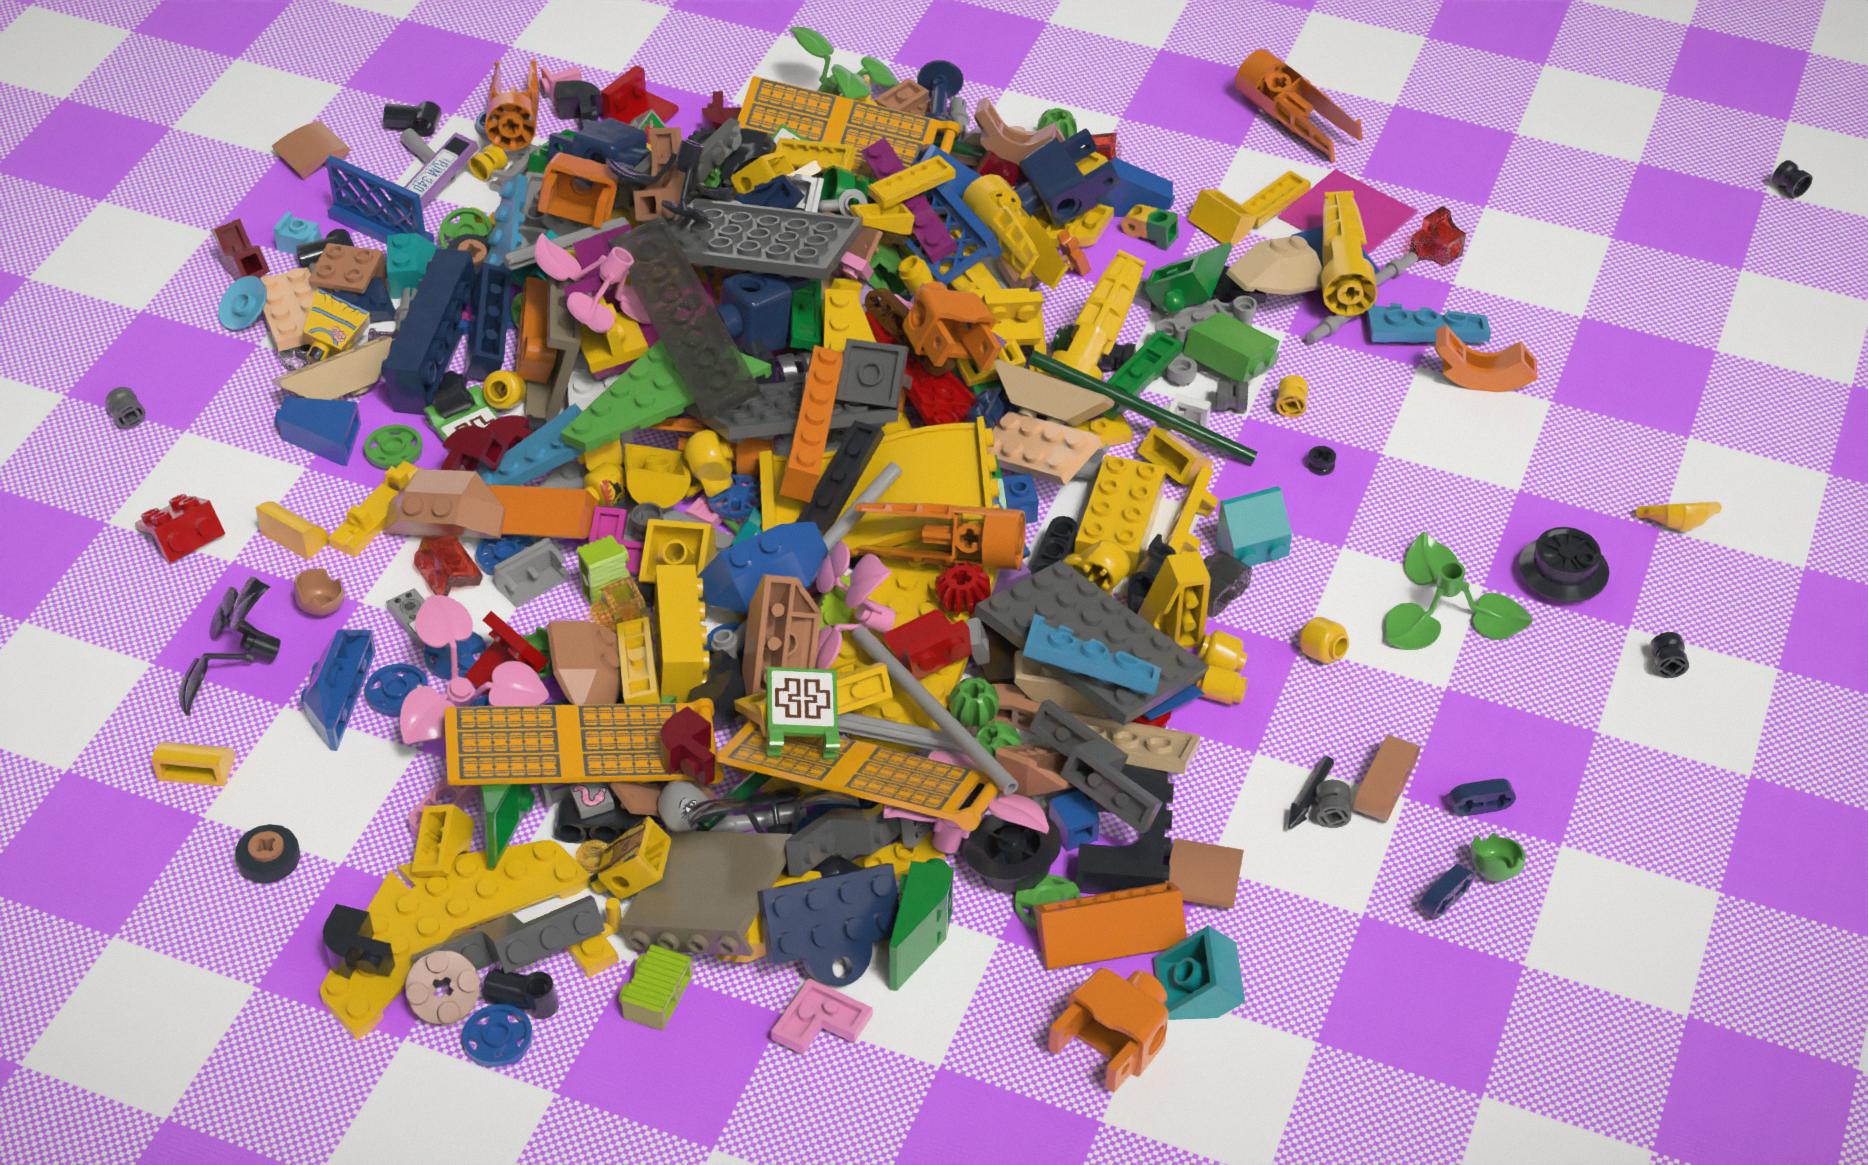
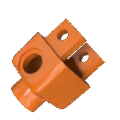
M557 153L545 168L538 199V211L601 228L603 222L610 220L620 177L615 175L605 164L565 153ZM575 177L593 181L594 186L590 188L583 187L576 182Z
M939 281L927 283L915 293L914 304L906 316L902 327L915 353L929 356L934 366L942 367L947 357L960 359L974 358L981 370L989 371L1002 349L991 331L996 320L977 294L948 290L945 284ZM967 322L972 323V326L969 330L967 327Z
M1106 967L1099 968L1069 995L1067 1010L1050 1027L1048 1049L1058 1055L1075 1036L1111 1060L1107 1065L1105 1087L1114 1093L1131 1074L1139 1077L1164 1046L1168 1023V1009L1164 1005L1168 999L1167 992L1159 980L1146 971L1136 970L1125 980Z

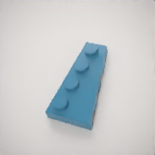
M519 173L509 181H504L500 188L499 196L501 201L494 213L496 224L488 239V243L491 244L490 251L483 263L507 268L503 263L504 255L515 251L517 246L522 244L523 234L518 233V230L524 223L525 214L519 211L522 210L526 203L528 178Z
M1375 302L1369 310L1365 311L1372 342H1436V329L1447 325L1462 342H1490L1491 330L1486 315L1450 310L1443 315L1428 307H1420L1419 311L1402 309L1403 304L1391 302L1390 307L1376 306Z
M574 403L508 450L501 459L496 471L483 468L478 474L487 485L520 486L584 454V451L563 443L560 432L582 410Z
M1037 614L1034 615L1023 656L1030 657L1036 663H1049L1062 667L1069 673H1082L1095 677L1102 683L1119 684L1128 687L1135 693L1155 695L1161 672L1160 667L1123 651L1116 652V654L1110 653L1104 643L1093 638L1085 642L1072 636L1074 630L1060 625L1057 630L1044 624L1046 618Z

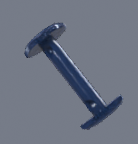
M935 60L926 63L918 72L917 83L929 90L928 96L931 97L930 113L925 114V116L922 115L923 117L956 122L954 118H951L948 114L946 115L947 99L954 97V95L961 91L964 84V76L960 68L952 62ZM937 130L936 135L944 137V133ZM960 132L958 136H955L954 140L959 141Z

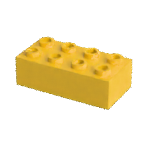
M1105 455L1075 540V554L1081 553L1100 540L1115 542L1128 555L1131 565L1125 578H1131L1142 562L1164 494L1166 466Z
M656 565L653 615L657 661L660 662V670L658 671L659 697L663 699L664 695L676 696L678 703H689L690 690L708 681L707 673H703V671H709V651L703 649V646H707V626H703L700 623L705 622V602L698 600V598L703 597V579L697 578L696 565Z

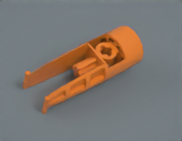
M1256 50L1239 67L1235 76L1237 90L1276 121L1289 128L1292 133L1300 136L1313 147L1329 155L1331 163L1336 161L1334 144L1324 133L1307 120L1311 116L1310 112L1315 110L1358 141L1363 140L1360 119L1354 121L1327 94L1317 89L1308 79L1269 50Z
M532 59L530 62L527 82L528 91L517 92L516 87H511L509 92H502L500 61H494L495 73L488 95L485 130L488 138L494 145L505 150L514 151L522 149L530 144L536 135L539 107V81L536 59Z
M666 418L662 422L647 427L648 429L689 432L713 431L712 428L701 423L697 418ZM722 435L720 436V438L723 441L726 440L725 437H723ZM775 435L773 439L769 440L751 437L746 438L741 443L729 442L733 449V458L730 459L731 462L736 461L737 471H732L731 475L746 474L760 480L759 452L772 450L775 455ZM679 437V451L685 452V443L690 437Z
M861 502L854 506L856 511L945 519L954 518L953 525L924 523L922 530L923 543L952 545V551L860 545L852 550L854 555L859 553L873 554L884 558L938 565H953L954 562L958 565H964L968 560L971 567L980 564L981 568L1018 571L1021 567L1026 533L1023 510L934 503ZM963 513L986 515L984 524L975 520L963 525ZM973 529V535L978 534L979 539L970 544L971 539H966L965 534ZM979 549L982 550V560L958 558L961 555V551L973 553Z

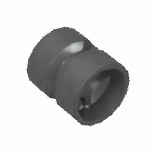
M805 348L798 350L796 356L792 353H787L774 357L776 381L804 380L812 351Z

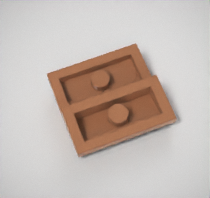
M910 78L905 79L874 100L878 106L919 116H925V114L930 113L931 101L927 100L929 90Z
M321 120L295 129L271 146L304 180L323 163L326 164L325 159L332 155L342 159L351 151Z
M1175 838L1169 861V881L1166 880L1165 883L1173 882L1182 890V899L1185 901L1234 909L1244 850Z

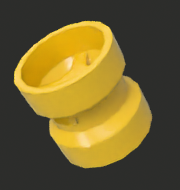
M489 144L482 150V153L472 156L468 163L471 172L476 178L481 181H487L493 177L491 173L494 170H503L508 165V159L502 148Z
M1288 375L1279 382V395L1276 407L1279 413L1286 417H1298L1306 411L1309 386L1308 382L1301 376Z

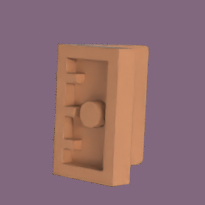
M327 243L308 279L309 285L364 293L371 279L382 277L385 283L388 277L383 251Z

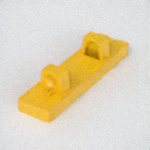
M403 461L397 468L391 466L385 472V480L359 507L353 505L347 511V519L328 537L330 547L356 558L384 529L389 502L418 469L423 468H418L406 461Z
M1202 465L1190 482L1164 543L1175 549L1176 554L1198 551L1202 541L1189 533L1191 524L1196 513L1209 517L1219 501L1218 498L1206 491L1214 470L1205 465Z
M649 617L617 623L625 704L660 703L652 627Z

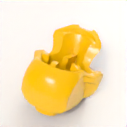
M711 430L699 431L692 435L685 443L684 456L689 463L691 482L688 492L683 498L693 497L702 489H704L708 497H713L730 488L733 484V480L730 477L732 473L730 459L733 458L732 448L727 440L723 441L716 432Z
M1100 540L1081 553L1070 554L1063 560V562L1072 566L1073 569L1097 584L1098 587L1111 596L1113 588L1126 576L1131 565L1126 552L1115 542L1109 540Z

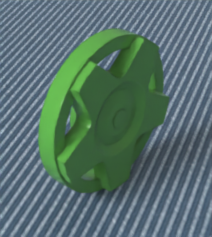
M460 208L452 211L444 218L440 225L439 238L443 248L447 249L448 245L445 242V235L452 240L464 234H478L489 239L493 227L489 218L483 212L474 208ZM474 215L480 217L484 222L476 223ZM460 216L458 223H450L451 220Z
M393 424L373 431L364 443V450L368 462L376 467L388 470L391 466L397 468L403 461L412 464L419 460L422 456L423 442L421 435L414 428ZM390 433H400V434H399V435H391ZM376 440L378 445L371 448V445ZM414 440L417 441V446L411 445Z
M1048 874L1042 882L1034 886V889L1017 891L1015 909L1018 917L1024 924L1037 930L1034 905L1079 898L1081 894L1074 882L1061 876ZM1022 906L1032 909L1030 916L1026 914Z

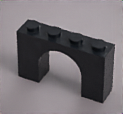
M1124 765L1121 771L1122 774L1163 803L1147 834L1133 844L1108 846L1079 843L1076 885L1080 893L1102 894L1162 884L1166 880L1169 881L1170 865L1163 864V858H1170L1171 837H1165V830L1171 831L1173 810H1167L1166 803L1173 804L1174 783H1168L1167 771ZM1084 793L1088 801L1092 800L1095 803L1098 812L1112 813Z

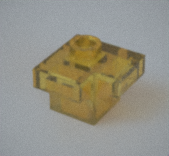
M631 575L602 587L601 599L597 604L589 608L590 616L595 624L607 627L616 634L617 623L649 617L644 598ZM650 620L651 627H652V634H653V633H655V631H654V626H653V624H652V622H651V620Z

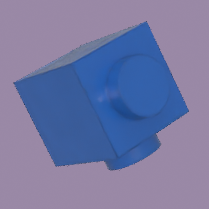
M1031 474L1002 477L1007 509L1023 510L1026 524L1038 522L1039 499Z
M1080 789L1071 793H1063L1050 800L1049 819L1058 827L1062 845L1067 852L1079 848V843L1090 844L1098 841L1100 818L1097 807L1092 800L1088 801Z

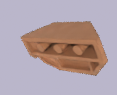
M418 469L389 502L383 531L388 534L500 539L506 508L476 471Z
M764 574L749 604L742 665L746 697L767 690V667L815 669L822 612L797 577Z
M569 618L550 621L546 626L553 673L567 699L573 705L615 704L622 687L616 633L607 627H601L590 621Z
M1036 743L997 747L995 759L1018 782V788L1013 794L1032 799L1035 795L1075 787L1060 776L1068 760V757L1061 752L1051 751L1050 748Z

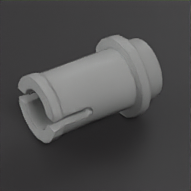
M727 629L717 631L711 641L714 651L717 652L723 649L740 662L736 650L738 643L736 635Z

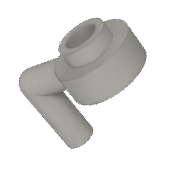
M848 189L842 192L838 199L820 200L817 211H840L843 216L854 217L849 211L848 201L851 198H855L858 204H867V198L857 189Z
M1179 324L1176 326L1175 338L1183 342L1184 351L1188 327L1184 324ZM1183 351L1167 366L1166 371L1168 379L1178 385L1194 381L1197 372V363L1193 359L1186 357Z

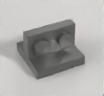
M847 338L836 399L842 402L898 409L902 389L911 390L913 378L905 373L909 348L900 345Z

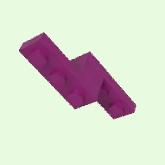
M631 224L613 228L573 243L581 269L583 270L598 261L602 255L607 257L614 247L626 244L624 238L634 235ZM600 266L584 275V279L563 287L567 299L574 292L586 294L590 298L596 296L604 283V280L599 275ZM615 282V284H609L606 291L615 288L617 286V282Z

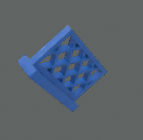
M332 155L325 159L334 203L327 210L329 219L386 245L387 235L399 233H417L433 244L435 243L433 234L425 231L420 194ZM338 170H340V171L343 173V175L347 178V180H345V179L342 177V175L338 172ZM359 179H361L366 184L369 190H367L364 187V185L360 182ZM348 183H351V185H352V186L355 188V190L359 193V195H360L359 197H358V195L354 192V190L350 187V185H349ZM381 189L385 190V192L389 195L391 200H389L386 197V195L383 193ZM371 192L374 194V196L377 198V200L381 203V205H382L381 207H380V205L376 202V200L372 197V195L370 194ZM403 199L410 201L411 209ZM393 202L397 205V207H398V208L401 210V212L404 214L403 217H402V215L398 212V210L394 207V205L392 204Z
M947 182L922 193L925 198L929 196L933 198L931 207L936 214H948L946 223H943L949 234L950 230H962L960 239H953L958 247L956 256H946L934 263L933 266L930 258L925 256V251L918 240H910L911 235L895 233L914 255L926 262L934 278L944 283L945 286L986 256L990 255L995 259L1003 253L995 235ZM965 247H978V250L973 254L963 255ZM953 263L952 269L943 275L939 273L941 264Z

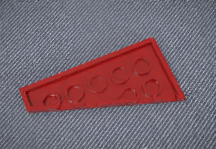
M868 311L865 312L876 342L902 346ZM895 318L896 325L902 330V324ZM908 352L905 373L913 379L911 390H904L927 426L963 423L967 417V410L975 402V395L951 372L939 376L932 375Z

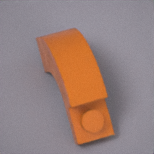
M1447 325L1436 329V343L1434 347L1437 355L1443 359V374L1456 384L1476 391L1505 392L1538 380L1537 359L1521 341L1501 351L1485 353L1467 347Z

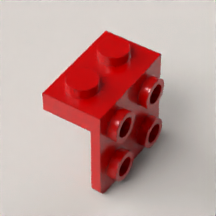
M185 493L171 498L168 501L170 505L160 510L153 508L140 515L142 519L135 523L137 530L153 534L165 561L168 563L226 534L211 501L197 496H187Z
M939 609L932 610L883 635L884 644L893 656L917 680L972 654L968 625L963 619L952 624Z

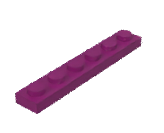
M885 137L861 151L878 180L906 169ZM923 193L902 201L915 216L912 232L933 264L958 249L955 241Z

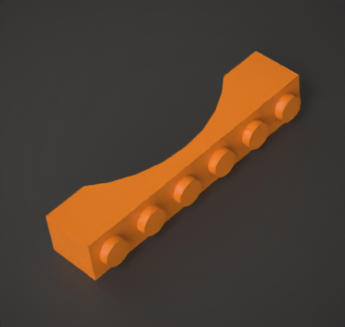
M814 345L805 373L799 414L782 478L780 495L809 503L811 501L820 474L844 353Z

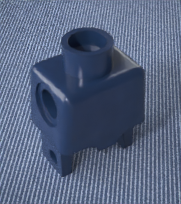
M613 118L604 121L585 119L581 121L580 131L576 132L573 138L556 132L549 134L547 161H551L557 153H565L594 161L596 153L602 155L605 159L601 164L607 165L606 158L609 155L614 162L633 165L635 168L651 151L646 150L647 133L642 129ZM558 143L561 144L562 151L559 149ZM575 177V179H580L587 185L594 186L593 181Z
M1087 128L1061 143L1055 136L1020 161L1019 167L1026 182L1013 190L1018 194L1021 200V207L1030 218L1032 215L1036 216L1045 211L1054 225L1061 226L1096 208L1097 203L1095 199L1121 184L1110 160L1084 176L1076 166L1077 162L1098 150Z
M749 270L726 278L722 282L720 305L711 307L706 312V325L711 337L718 343L727 342L733 348L762 339L770 352L784 349L786 339L790 338L792 292L811 286V280L798 276L785 278L774 273L754 274Z

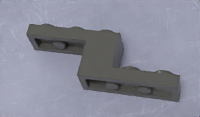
M729 118L701 144L704 146V150L698 167V183L704 181L710 172L721 165L724 159L734 150L739 148L742 141L740 121ZM651 153L633 170L651 176ZM626 179L619 181L620 205L628 209L635 205L633 191L643 190L647 185Z
M1050 699L1042 701L1029 730L1068 757L1060 776L1139 833L1148 832L1163 802L1121 773L1129 755Z
M879 803L872 809H830L786 840L789 875L803 876L833 853L873 855L902 833L900 817L884 819L883 803Z
M589 895L525 923L512 913L413 954L411 958L414 964L421 957L434 951H453L466 957L473 964L475 970L494 963L504 974H507L606 930L595 898ZM446 977L442 981L435 979L432 985L436 988L450 982V980Z

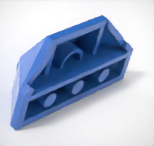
M815 522L779 524L721 551L697 578L703 579V593L710 607L721 608L748 616L749 604L764 574L797 577L803 584L802 586L807 590L811 588L829 550Z
M338 629L323 649L319 662L313 664L310 684L308 687H304L302 691L301 705L306 709L308 721L331 751H338L375 657L376 649L372 630Z

